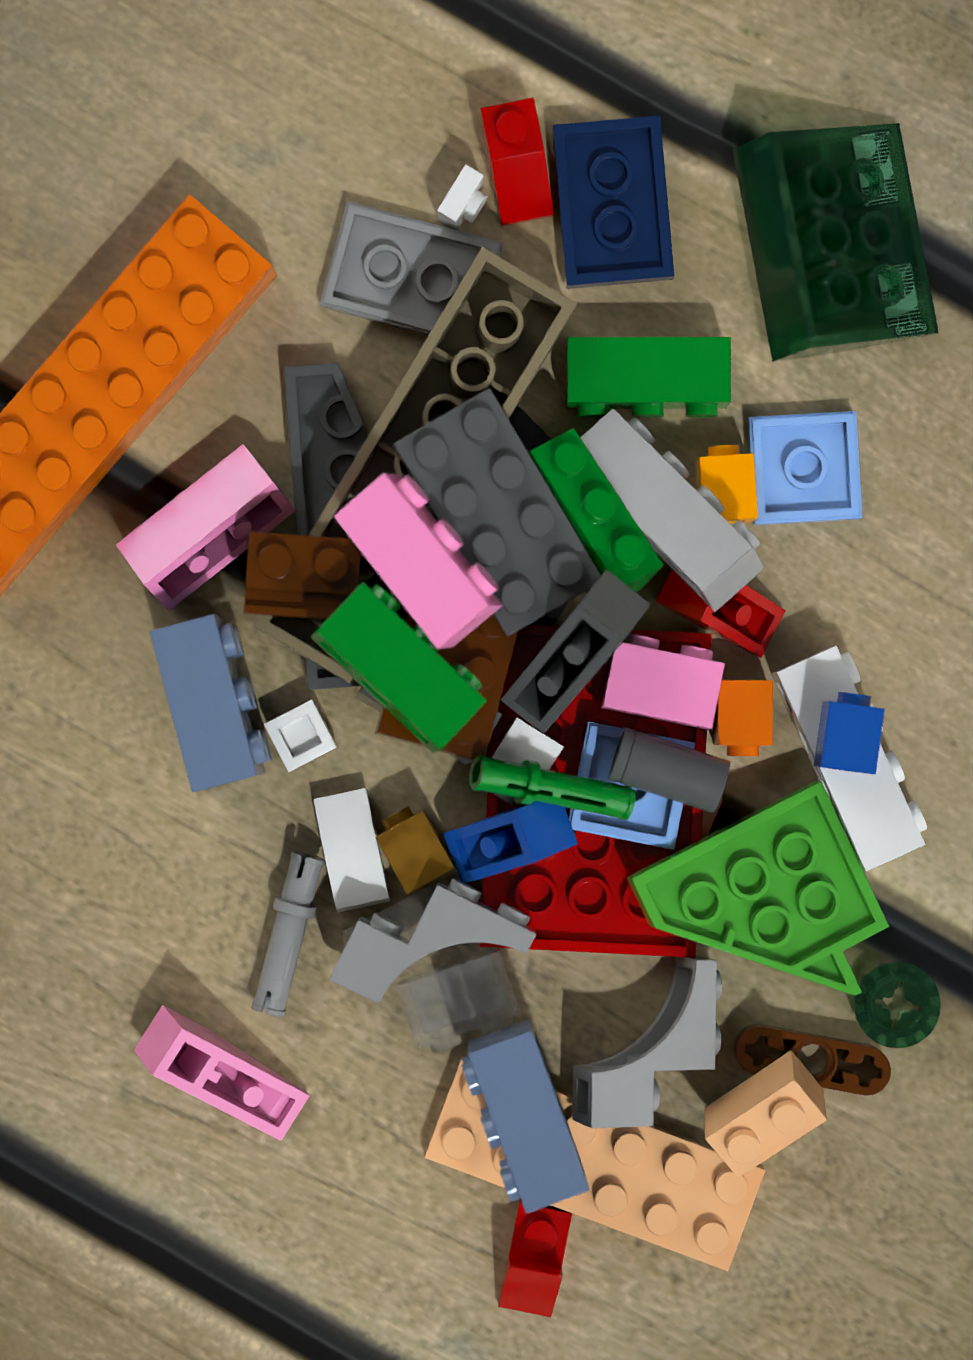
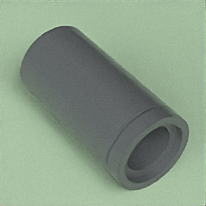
M625 727L613 757L608 780L714 813L725 788L730 761Z

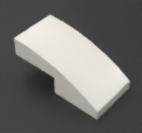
M363 788L313 799L337 912L389 902L390 897L381 851L375 838L376 831L367 789Z

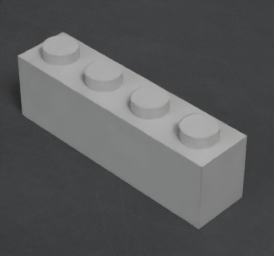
M613 408L580 437L653 550L714 612L764 569L755 551L760 545L755 535L740 520L731 525L720 514L725 508L706 486L702 485L698 490H695L685 480L690 474L684 465L670 451L661 456L651 446L655 442L654 437L637 418L633 417L627 422Z

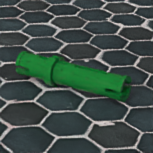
M479 754L475 757L470 769L469 784L472 786V790L512 796L519 804L531 805L536 801L573 810L616 817L619 820H627L631 816L635 805V790L632 789L633 787L542 769L536 761L524 760L521 764Z

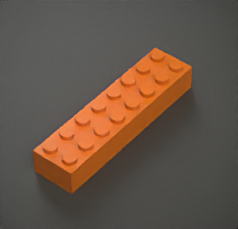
M190 194L0 413V597L277 277L271 263Z

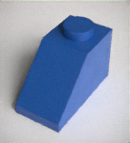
M536 801L531 805L521 804L443 833L458 876L463 883L535 863L578 844L565 807Z

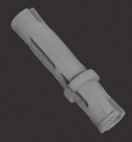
M291 851V860L281 897H275L273 909L277 910L255 1000L251 1006L253 1010L263 1012V1009H267V1015L284 1017L286 1013L285 1008L308 919L315 917L317 907L312 905L321 868L325 862V859L313 856L312 858L310 854L298 851Z

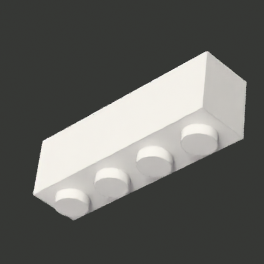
M832 646L772 672V677L818 780L823 783L863 871L871 870L926 845L920 833L927 829L925 819L914 800L909 802L905 800L898 784L905 780V776L892 750L884 753L880 744L876 775L814 766L822 701L837 702L838 692L858 694L854 684L860 682L861 678L850 654L846 652L840 655L837 646Z

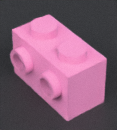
M628 634L626 643H621L611 655L601 708L705 730L712 729L725 663L712 661L714 651L681 645L680 654L658 650L660 640Z

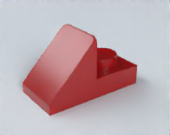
M519 1199L498 1307L551 1317L562 1282V1263L572 1213L549 1205L526 1214L522 1201Z

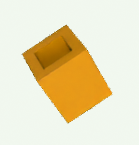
M739 445L708 447V456L699 457L695 461L697 490L704 485L716 496L725 508L720 514L730 524H734L737 520H740L742 523L754 522L758 519L754 453L740 454Z

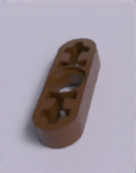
M764 1024L746 1026L738 1033L734 1041L736 1060L745 1071L753 1075L779 1059V1057L765 1055L762 1056L760 1064H754L752 1055L744 1051L746 1043L754 1044L758 1035H764L765 1043L769 1047L784 1050L783 1039L793 1040L788 1047L787 1053L792 1050L796 1056L807 1045L815 1044L821 1046L826 1052L827 1062L822 1071L812 1074V1076L822 1088L859 1095H873L886 1087L891 1076L889 1060L879 1049L870 1044ZM838 1048L845 1049L841 1058L845 1062L855 1064L862 1063L864 1055H870L871 1063L879 1068L877 1076L868 1075L866 1083H859V1076L856 1073L839 1069L840 1080L831 1079L838 1065L836 1050Z

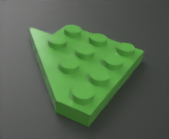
M813 781L626 877L649 926L854 996L862 991L843 951L889 927L822 781Z

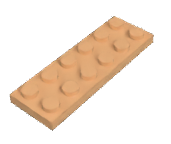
M462 1054L424 1158L505 1188L500 1173L501 1166L499 1161L506 1159L502 1146L491 1149L481 1121L482 1114L480 1109L486 1108L487 1105L483 1094L472 1096L462 1069V1058L467 1055ZM555 1089L583 1164L590 1191L551 1204V1206L728 1272L766 1171L765 1168L758 1165L737 1178L712 1147L654 1125L614 1128L587 1127L572 1120L573 1095Z

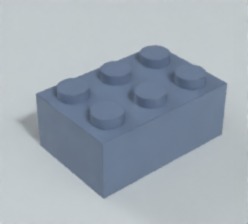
M212 614L150 631L192 792L266 773L264 762L271 761L272 757L264 729L255 730L250 710L257 709L258 703L250 677L240 676L236 658L244 656V650L237 626H232L231 623L227 624L225 618Z
M530 1019L469 1040L468 1056L462 1058V1069L472 1096L479 1094L484 1096L487 1107L480 1109L482 1114L481 1121L491 1149L502 1146L506 1159L499 1161L501 1166L500 1173L510 1201L513 1202L521 1199L527 1214L590 1191L583 1164Z

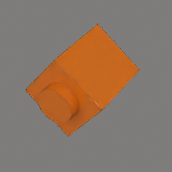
M773 680L721 681L714 716V745H727V756H759V746H773Z

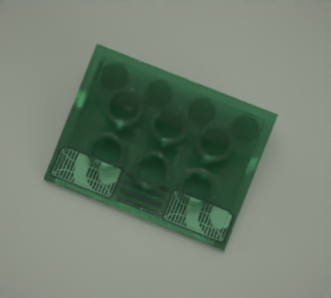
M899 123L768 132L733 150L772 362L816 357L939 333Z

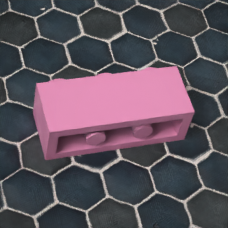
M242 444L187 489L180 492L144 523L137 526L130 534L118 542L116 546L144 586L170 611L247 550L249 532L268 533L296 510L254 456Z
M383 473L334 515V518L437 649L453 648L503 606L494 595V592L498 590V585L485 568L478 563L472 566L460 552L459 548L464 545L462 539L445 520L441 519L437 522L424 506L429 502V498L414 479L408 475L402 478L400 475Z

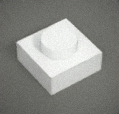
M465 164L437 210L438 221L451 229L458 230L464 219L470 223L475 220L488 195L481 192L484 187L483 174Z
M310 700L264 724L288 772L337 748L314 700Z

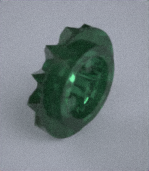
M903 961L880 963L868 974L862 976L859 985L862 992L853 996L855 1019L861 1029L870 1039L885 1047L906 1048L921 1042L933 1031L940 1015L941 1000L934 981L919 967ZM901 982L902 998L919 1007L918 1010L910 1008L909 1011H900L898 1019L894 1021V1027H891L890 1010L882 1007L879 1003H875V999L883 1000L884 997H893L895 989H898V983Z

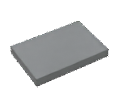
M347 201L320 307L429 336L482 246L500 257L503 242Z

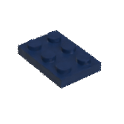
M660 116L553 125L552 132L566 289L673 280L674 264Z

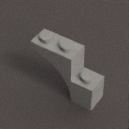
M452 878L449 886L440 882L437 883L410 940L400 935L404 927L389 918L374 913L370 921L361 916L329 980L379 1004L387 989L405 969L434 951L456 944L491 943L514 948L527 954L536 936V930L527 926L531 918L529 915L505 903H501L497 911L478 901L482 892Z
M697 955L696 958L676 957L675 971L668 997L662 1010L647 1031L629 1047L612 1057L590 1064L573 1065L572 1120L590 1128L653 1126V1111L657 1110L660 1101L659 1085L654 1078V1071L715 1069V1055L719 1053L721 1047V1032L716 1023V1001L721 996L722 978L717 969V960Z

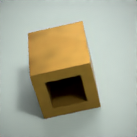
M407 806L380 821L385 831L378 834L375 838L406 894L415 891L455 868L450 854L424 809L413 814L410 807Z

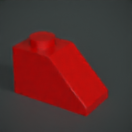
M534 97L480 108V123L501 227L553 217L554 211L545 150Z
M673 569L656 602L687 621L762 658L786 611L745 585L714 612Z

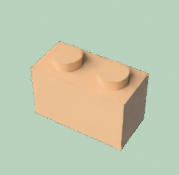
M792 1050L704 1108L705 1139L737 1178L827 1120L824 1090Z

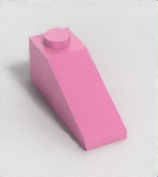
M162 1005L133 1050L153 1076L280 1141L310 1097L305 1090L220 1036Z

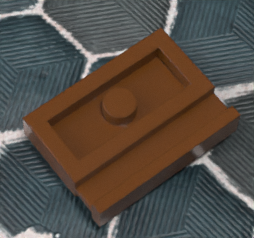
M249 532L244 614L327 620L359 586L361 551L352 539Z

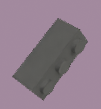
M606 569L517 678L501 701L544 734L624 641L650 604Z

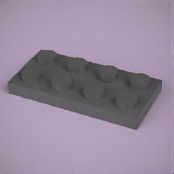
M490 388L393 443V448L410 477L419 484L428 496L429 502L426 504L436 521L438 522L443 519L453 527L464 543L459 548L460 552L472 566L478 563L485 568L498 585V590L494 592V595L503 606L492 615L506 638L591 589L601 577Z

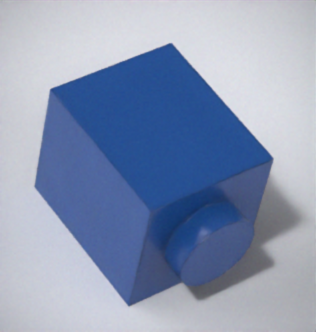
M838 692L837 702L822 701L814 766L876 775L885 709L870 707L871 696Z

